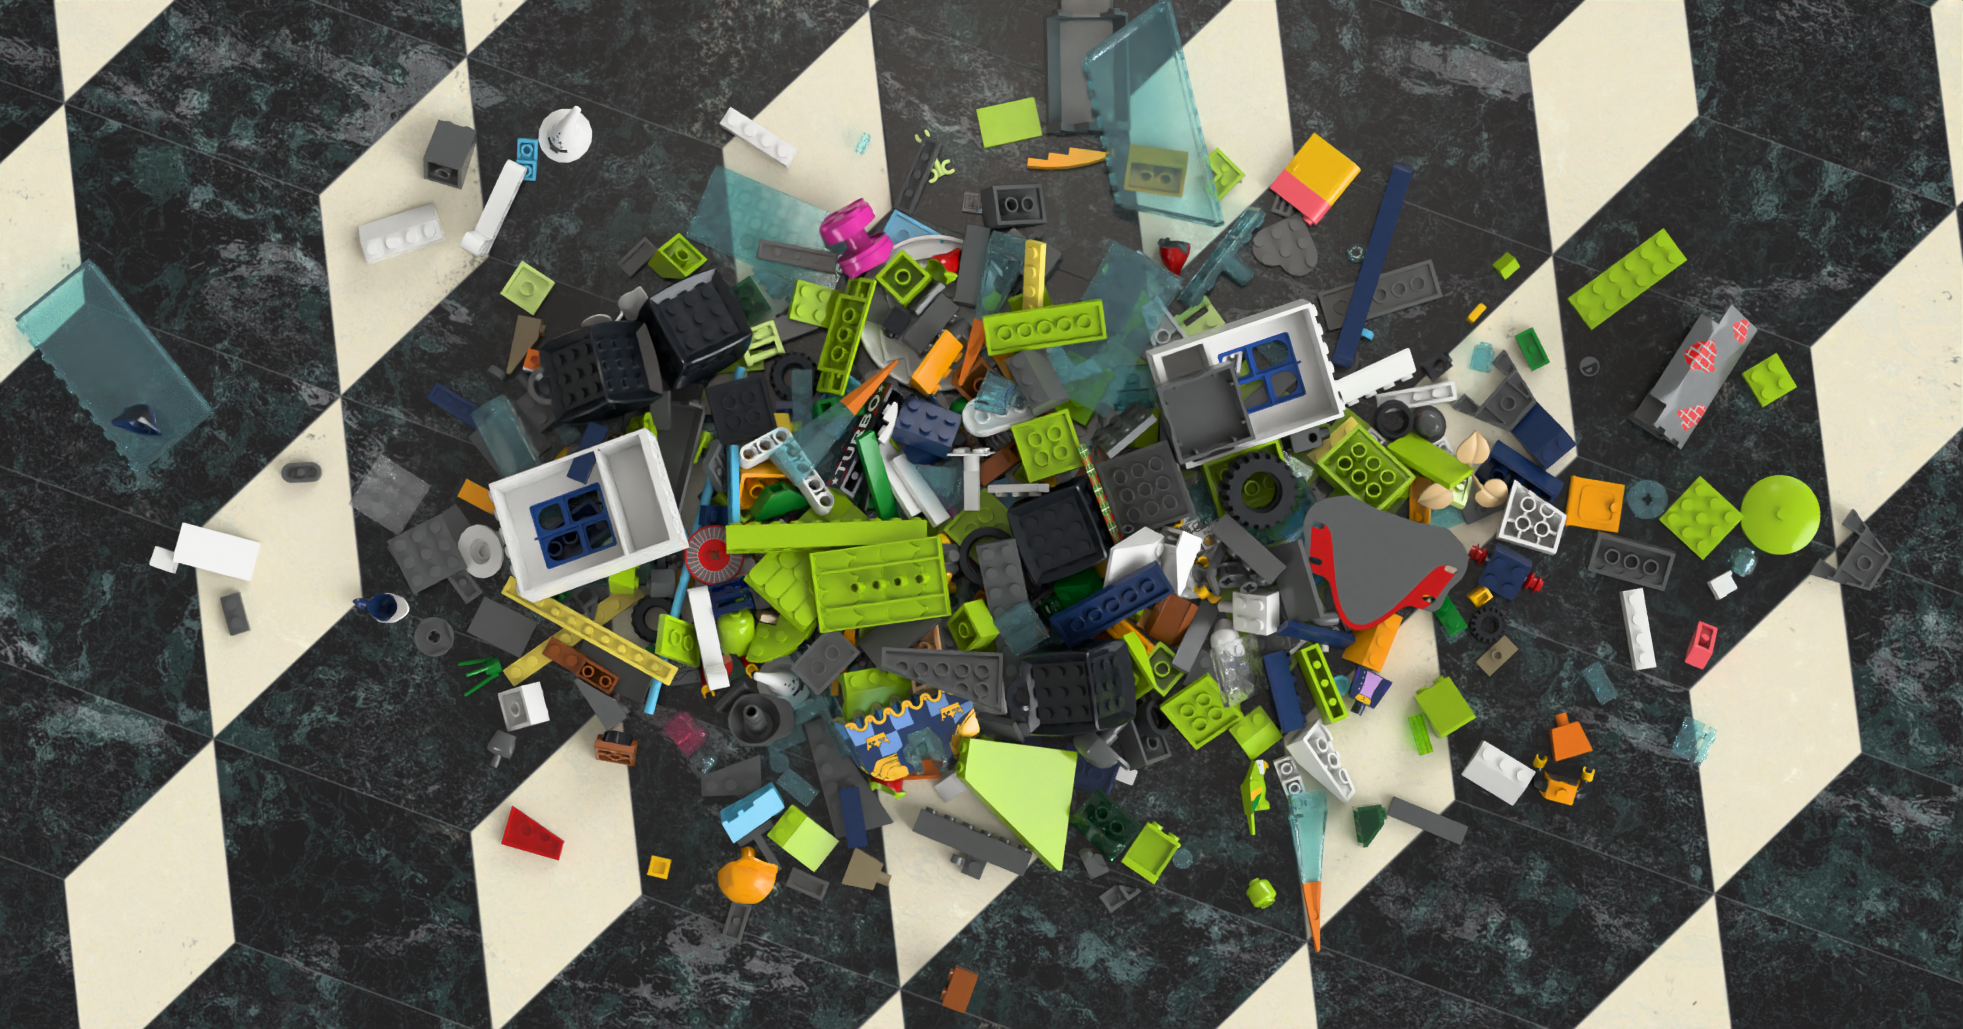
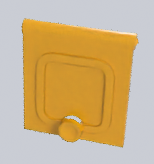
M1575 475L1571 476L1565 510L1567 517L1564 525L1618 533L1625 485L1580 478Z

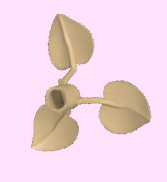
M1474 430L1459 445L1454 457L1469 466L1472 463L1481 464L1489 456L1488 443L1478 431ZM1474 473L1470 475L1480 488L1474 497L1481 506L1496 507L1508 499V488L1504 481L1497 478L1490 479L1483 486ZM1434 482L1420 494L1417 501L1431 509H1443L1452 502L1454 496L1451 491L1454 487L1448 490Z

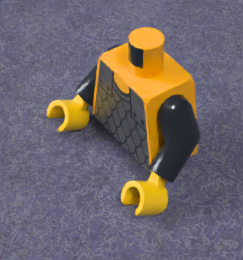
M1536 755L1532 763L1536 772L1534 774V786L1544 798L1572 805L1574 801H1580L1586 797L1590 785L1589 782L1593 780L1594 769L1592 773H1587L1585 771L1586 767H1584L1581 774L1582 780L1580 781L1579 779L1544 770L1543 767L1547 762V756L1540 760L1538 758L1539 755Z

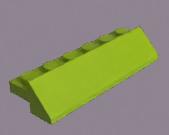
M862 277L849 278L845 293H839L817 370L822 372L816 391L838 397L844 396L877 283L876 280Z

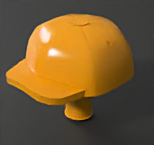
M743 847L741 849V859L727 863L717 873L721 891L733 902L743 904L759 903L771 892L774 886L778 866L755 858L757 851L753 847Z

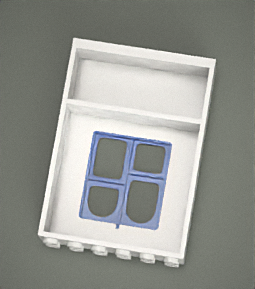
M1299 299L1145 351L1155 385L1221 363L1223 357L1242 351L1247 361L1249 373L1237 378L1239 386L1261 379L1266 390L1267 402L1246 409L1256 439L1231 448L1216 450L1205 457L1182 464L1183 467L1189 469L1345 416L1343 412L1345 404L1338 395L1340 387L1332 375L1334 367L1332 362L1328 361L1326 355L1329 353L1327 344L1321 338L1323 330L1320 323L1317 324L1315 316L1318 314L1314 304L1304 299ZM1273 340H1280L1286 344L1288 355L1282 363L1262 370L1257 369L1252 353L1253 347ZM1282 371H1290L1297 378L1296 389L1291 394L1278 398L1274 392L1271 376Z
M646 428L489 484L490 490L488 495L490 500L494 502L496 508L494 509V515L501 525L499 532L502 539H505V553L511 560L510 570L513 577H516L517 580L515 585L516 591L519 596L533 603L689 548L656 435ZM594 451L596 462L587 484L566 477L575 457ZM598 490L604 508L603 512L576 522L573 521L568 500L584 493ZM559 504L565 521L564 526L554 530L543 529L539 524L540 512L548 506ZM606 520L613 541L610 544L592 549L586 528ZM577 531L583 552L562 561L551 559L547 549L551 540Z

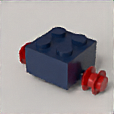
M1498 542L1490 556L1488 555L1487 547L1482 550L1479 548V543L1477 546L1472 545L1468 553L1469 561L1475 559L1477 560V565L1485 563L1479 574L1478 584L1511 601L1514 600L1522 584L1524 589L1532 588V593L1535 591L1539 592L1544 583L1541 580L1542 576L1536 578L1534 577V572L1529 573L1533 560Z

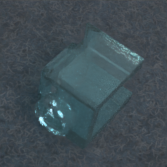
M1480 342V345L1476 344L1474 346L1470 364L1471 370L1485 373L1491 372L1490 366L1493 364L1495 355L1492 344Z

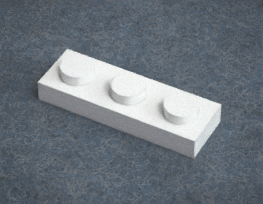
M1049 484L988 485V493H996V497H1008V493H1012V497H1024V493H1029V496H1041V492H1049Z

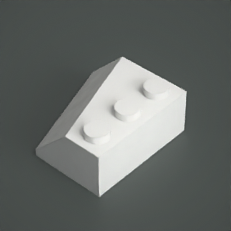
M1514 480L1504 506L1495 539L1553 556L1557 552L1567 515Z

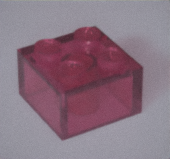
M679 711L662 728L686 756L691 757L709 741L706 738L708 734L701 726L698 728L693 723L695 719L688 711Z

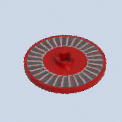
M710 525L697 530L688 540L689 548L684 550V561L688 571L696 580L704 584L720 585L727 583L739 573L743 565L744 553L726 554V527ZM717 550L719 552L717 554L719 559L711 560V554L709 552H715Z

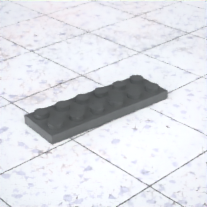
M1429 259L1380 274L1366 320L1442 298L1443 295L1432 260ZM1357 281L1317 293L1328 332L1343 327Z

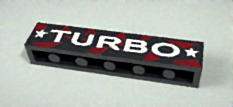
M882 382L865 404L866 415L859 416L825 485L837 495L854 497L865 475L855 438L872 430L875 432L878 445H880L878 441L880 436L877 434L883 425L886 427L888 425L883 421L884 415L882 413L888 404L892 405L893 402H896L899 406L905 394L894 384Z

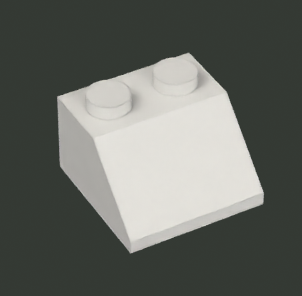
M540 682L498 693L507 732L550 720Z

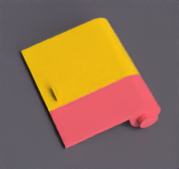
M1313 133L1269 188L1299 210L1303 216L1301 219L1309 226L1312 224L1317 225L1361 169L1316 133Z

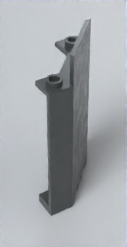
M1058 0V9L1052 10V13L1044 14L1047 132L1056 134L1081 132V134L1105 131L1108 133L1131 131L1128 13L1120 12L1119 8H1113V0Z
M662 378L663 390H671L672 429L657 430V442L681 516L707 410L706 406L700 405L704 385L694 383L677 390H672L664 378ZM650 405L624 414L620 432L626 435V428L629 426L631 419L650 412Z

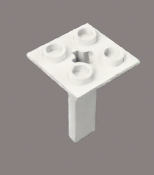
M959 447L947 454V456H964V510L966 511L980 510V456L996 453V451H990L989 447H979L978 449H972V451H970V447Z

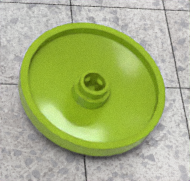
M1775 475L1756 482L1746 492L1740 506V513L1744 516L1740 524L1746 538L1756 548L1770 554L1784 555L1802 549L1813 539L1820 523V507L1816 496L1805 483L1790 476Z

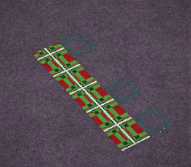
M1089 440L1077 447L1114 545L1123 540L1114 521L1106 493L1104 494L1092 463L1098 459V455L1093 442ZM1089 444L1092 445L1094 449V457L1091 455L1089 451Z

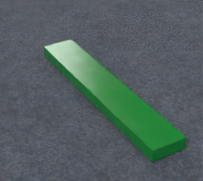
M869 430L855 438V442L878 518L882 519V521H890L891 518L900 517L875 432Z

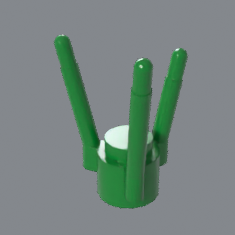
M490 656L458 662V666L484 663V667L466 673V677L486 671L487 675L491 674L465 692L464 696H468L492 679L499 677V673L503 670L498 657L493 658Z

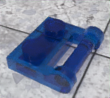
M745 576L707 586L715 619L720 618L723 614L744 608H754L749 586L743 580ZM744 597H745V600H743V601L736 602V603L729 604V605L722 606V607H718L719 604H723V603H726V602H730V601L737 600V599H740V598H744Z

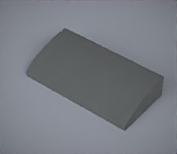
M1597 530L1587 570L1665 591L1676 553L1670 549Z

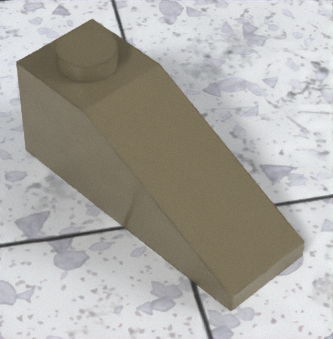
M518 315L506 372L508 375L513 376L524 362L528 348L534 349L539 343L541 336L544 337L546 325H543V320Z

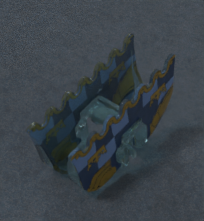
M910 688L907 691L906 700L902 701L898 695H892L889 698L888 707L884 708L881 703L874 702L870 707V714L865 715L860 709L853 711V720L851 722H847L843 717L833 719L853 762L863 772L884 781L896 780L911 772L917 775L923 774L924 767L920 754L929 755L939 771L943 772L946 770V766H948V761L959 759L958 746L962 737L979 739L980 733L972 702L938 689L937 695L931 697L926 692H922L920 695L913 693V688Z

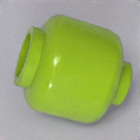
M1256 878L1248 884L1250 887L1247 889L1246 894L1255 907L1264 909L1275 901L1276 892L1267 879L1259 880V878Z

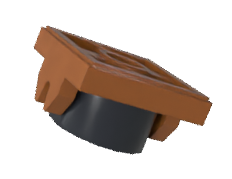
M605 731L604 736L598 734L597 740H595V759L635 766L638 741L633 740L631 735L624 732Z

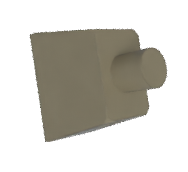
M856 847L842 884L874 890L876 882L888 887L892 875L881 871L883 862Z

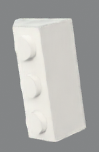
M1481 741L1461 775L1513 806L1525 791L1536 772L1486 741Z

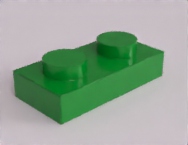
M1533 327L1514 336L1531 372L1550 363Z
M1446 595L1441 607L1433 612L1451 638L1468 627L1448 595Z

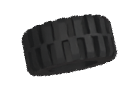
M1262 451L1247 452V455L1241 454L1237 456L1236 461L1231 460L1227 471L1223 470L1221 474L1224 477L1222 481L1219 480L1221 492H1218L1219 498L1222 499L1221 505L1227 511V514L1239 524L1251 529L1256 528L1257 530H1264L1265 527L1270 529L1275 527L1276 523L1281 524L1284 522V517L1286 515L1290 516L1293 512L1290 509L1292 505L1296 506L1295 494L1297 495L1299 492V488L1295 485L1298 483L1297 478L1293 476L1291 467L1286 465V462ZM1255 472H1265L1275 482V493L1272 500L1260 509L1248 507L1243 502L1241 495L1244 481Z

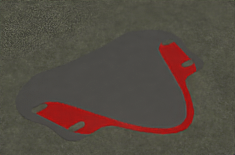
M1349 495L1325 498L1316 502L1309 509L1304 519V549L1308 562L1310 557L1322 560L1321 565L1309 562L1311 572L1323 576L1329 581L1339 617L1346 626L1353 630L1362 631L1373 628L1405 606H1413L1429 612L1438 610L1449 590L1463 578L1467 570L1468 554L1463 544L1449 529L1418 523L1376 509ZM1311 522H1321L1324 524V528L1313 527ZM1445 567H1455L1458 569V572L1456 574L1447 572ZM1422 596H1432L1435 598V602L1424 601Z

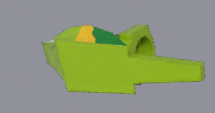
M1264 760L1251 761L1246 778L1240 786L1244 813L1247 815L1251 835H1255L1254 811L1270 809L1269 802L1265 799L1266 785L1264 781V774L1269 766Z

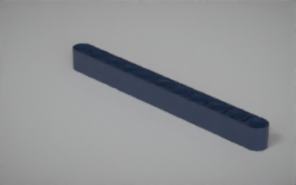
M1394 162L1332 359V364L1351 369L1411 179L1413 167Z

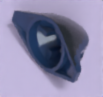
M145 404L125 407L123 414L113 418L111 421L112 425L133 433L147 436H162L161 429L156 425V417L152 408Z

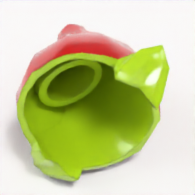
M955 248L948 253L933 255L928 259L925 271L934 280L941 282L943 285L950 284L958 276L962 250Z
M876 777L868 778L872 791L875 789L884 791L896 797L895 800L904 797L906 791H902L903 777L892 781H884Z

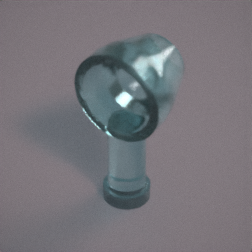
M1360 244L1350 245L1346 250L1347 260L1353 264L1362 262L1368 247H1363ZM1354 249L1359 250V256L1353 255L1352 252Z

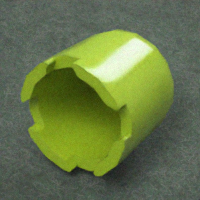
M741 606L728 607L717 618V634L720 649L725 655L731 653L741 657L747 655L756 629L754 617L746 608Z

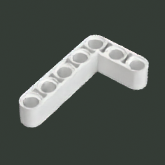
M510 159L506 162L475 230L468 231L465 234L460 248L476 256H485L489 253L527 171L526 167Z
M784 427L776 428L741 448L739 453V466L741 468L750 469L777 455L814 512L820 516L827 515L834 504L833 495L825 486V483L788 429ZM776 437H781L784 441H778ZM760 446H765L768 450H762ZM787 453H792L795 457L791 458ZM743 455H748L751 459H746ZM798 469L804 470L806 474L800 473ZM809 485L815 486L817 490H812ZM820 501L826 502L828 506L821 505Z
M706 585L687 589L708 688L711 691L729 687V679L723 663L708 587Z

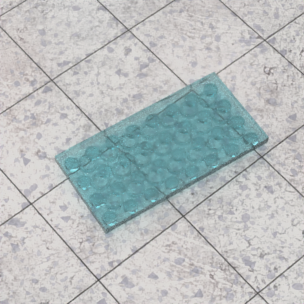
M717 164L685 236L690 240L792 283L799 279L836 289L843 272L838 259L849 249L844 240L834 245H827L826 241L819 234L821 224L828 215L832 214L831 212ZM764 239L838 253L835 273L756 259L759 241Z
M1116 241L1112 243L1081 301L1102 299L1107 339L1055 346L1048 358L1070 399L1104 418L1108 417L1184 278Z

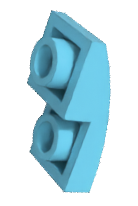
M518 138L516 163L527 168L523 180L536 181L538 139Z

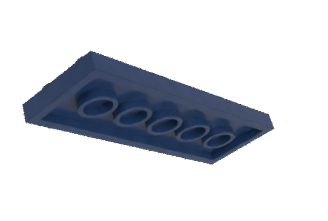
M1155 560L1051 616L1050 619L1070 649L1175 591Z

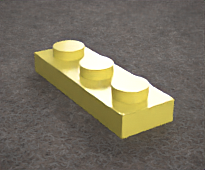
M1351 416L1330 434V438L1322 441V446L1315 447L1306 456L1316 466L1317 462L1358 425L1357 421Z

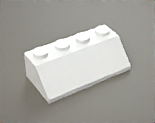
M434 203L358 226L363 252L369 264L446 241Z
M1409 348L1337 380L1340 391H1338L1339 398L1344 401L1345 405L1347 404L1350 407L1359 403L1358 399L1363 396L1368 399L1376 395V390L1382 387L1384 390L1394 387L1395 381L1401 379L1404 382L1413 378L1412 374L1416 372V368Z

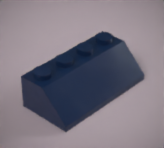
M1500 440L1496 441L1490 449L1488 458L1480 464L1474 473L1478 481L1483 485L1490 479L1497 478L1504 481L1508 488V495L1514 480H1516L1549 504H1552L1558 497L1564 485L1563 482Z
M589 497L571 511L573 521L576 522L599 514L602 511ZM564 518L547 530H554L564 526ZM606 520L586 528L592 549L597 548L612 536ZM577 531L554 538L547 548L550 558L555 561H562L583 552Z
M1285 650L1261 655L1280 733L1283 734L1304 728V723L1307 720L1305 712L1300 711L1299 704L1302 703L1300 693L1295 691L1294 684H1297L1295 673L1290 672L1289 665L1292 664L1290 654L1286 653Z

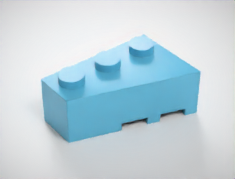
M771 782L720 811L722 825L733 843H735L772 816L781 813L785 808L784 801Z

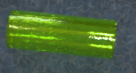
M1422 713L1408 717L1419 756L1434 752Z

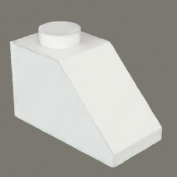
M956 772L935 786V789L945 803L967 789L956 777Z

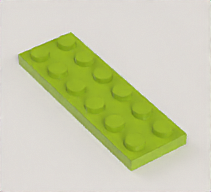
M1663 228L1567 300L1588 328L1593 330L1687 259Z
M1102 299L982 316L988 356L1107 339Z

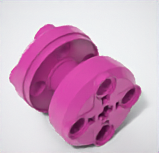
M863 198L857 199L842 209L828 215L819 228V234L826 241L827 245H834L844 240L849 248L839 257L838 262L844 274L848 275L850 279L885 262L892 253L894 246L890 237L885 232L869 236L865 231L864 227L875 218V215L869 203L865 202Z

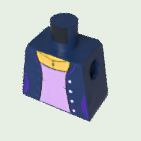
M1356 666L1348 697L1355 700L1350 711L1361 716L1366 706L1374 709L1393 682L1360 666Z

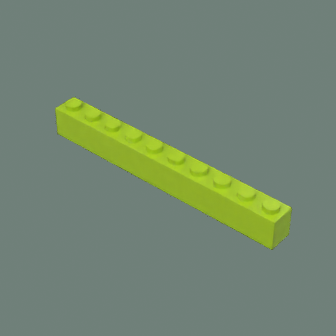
M912 517L909 520L891 518L890 521L873 518L870 521L864 522L861 519H851L850 522H842V520L835 519L830 520V523H822L821 520H812L810 523L791 521L790 524L773 521L770 524L763 525L761 522L749 523L750 525H741V523L734 522L725 528L726 554L831 551L927 537V520H921L920 517Z

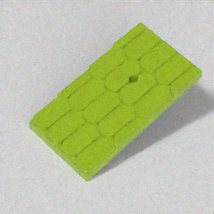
M830 489L829 491L834 497V504L827 515L820 516L811 507L798 520L802 523H810L812 520L830 523V520L835 519L842 520V522H850L851 519H861L862 522L870 521L848 498L837 495ZM820 501L821 505L828 506L826 502ZM824 551L767 553L743 580L803 633L818 617L809 553Z
M941 536L809 553L820 633L952 615Z

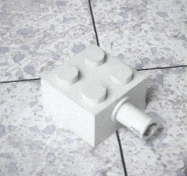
M1257 588L1255 592L1246 595L1242 594L1240 589L1233 591V602L1222 599L1218 603L1219 612L1233 614V630L1267 636L1276 632L1277 627L1280 626L1279 591Z

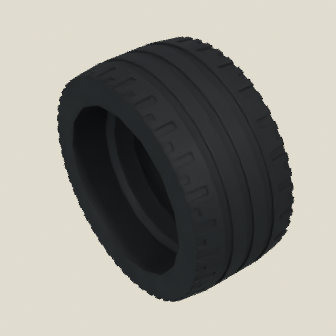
M987 526L975 529L964 538L959 549V565L962 572L971 582L980 586H984L982 575L972 568L969 561V552L972 545L984 537H994L999 540L1012 538L1007 532L996 527Z

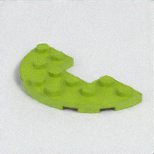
M781 614L776 626L758 622L746 660L754 663H765L792 654L805 639L808 640L819 623L818 617L803 633Z

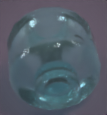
M1744 547L1743 550L1736 549L1729 561L1731 571L1744 578L1746 575H1751L1758 563V558L1754 556L1755 551Z

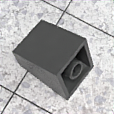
M438 120L423 158L424 179L462 190L476 144V130L468 126L456 125L450 121Z

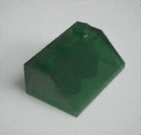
M1100 787L1077 809L1068 821L1110 861H1113L1142 829Z
M1379 803L1352 806L1357 842L1360 847L1365 848L1369 846L1383 827L1384 820L1387 819L1386 809Z

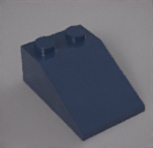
M1538 402L1511 431V434L1543 470H1547L1577 445L1564 428Z

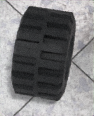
M789 351V353H783L774 360L775 362L771 366L769 377L771 386L779 397L786 401H804V399L810 398L816 392L820 372L817 370L815 361L809 355L800 351ZM798 365L805 370L807 377L801 387L790 388L784 383L783 373L789 366Z
M646 595L634 605L633 613H631V624L635 633L641 639L656 644L657 631L650 629L646 625V613L653 607H661L670 615L673 599L670 597H650V595Z

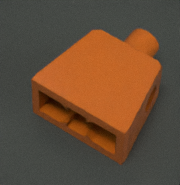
M1566 712L1555 715L1558 727L1549 729L1553 761L1593 751L1578 721L1569 723Z

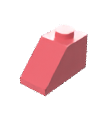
M1702 621L1698 622L1687 649L1686 663L1704 669L1713 653L1718 628Z

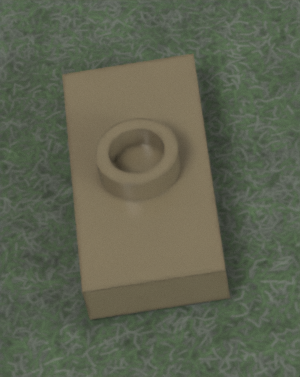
M1503 635L1475 663L1490 677L1518 648Z

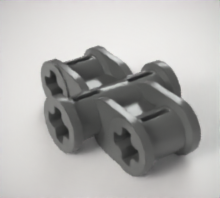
M1238 556L1232 557L1228 562H1220L1217 568L1218 584L1222 588L1239 587L1240 592L1247 595L1255 592L1258 586L1264 587L1269 585L1268 583L1263 585L1256 578L1258 574L1251 569L1249 572L1240 564L1242 561Z

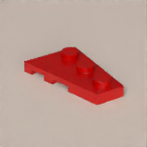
M512 806L501 844L559 861L565 841L515 806Z

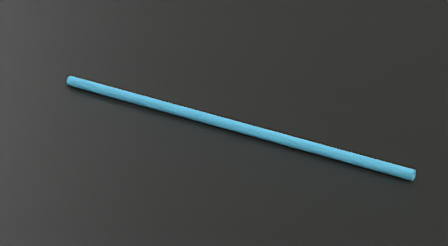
M736 366L732 381L744 378L746 368ZM708 476L706 477L691 535L704 527L698 525L700 505L710 504L714 490ZM685 561L670 616L678 619L691 576ZM660 655L658 656L659 658L668 661V658ZM655 678L652 679L644 713L651 715L654 714L662 684L661 681Z

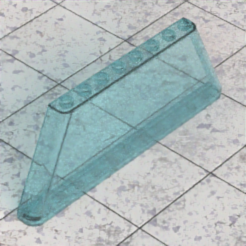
M1160 0L1086 53V60H1083L1084 71L1088 72L1090 78L1087 79L1088 89L1093 91L1094 98L1091 99L1092 106L1098 112V117H1096L1098 129L1101 128L1103 133L1100 136L1101 144L1107 150L1105 155L1106 165L1110 166L1112 171L1109 174L1110 182L1116 188V192H1114L1115 203L1119 204L1121 208L1215 228L1224 226V219L1171 0Z

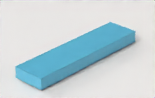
M730 445L726 448L728 525L734 522L740 523L738 445Z

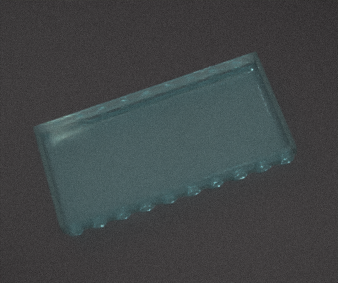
M87 259L14 318L18 322L16 327L22 334L26 333L30 337L28 341L33 348H39L43 353L41 358L48 365L51 363L55 368L53 370L54 374L60 380L64 379L67 383L66 389L72 395H77L80 399L78 401L79 405L85 411L89 410L92 414L90 416L92 421L97 426H102L104 436L109 441L113 440L117 445L115 449L122 457L124 455L129 460L127 464L134 472H142L215 412L91 259ZM145 404L152 408L156 417V425L161 429L162 436H147L133 433L112 425L111 421L113 418L122 415L125 407Z

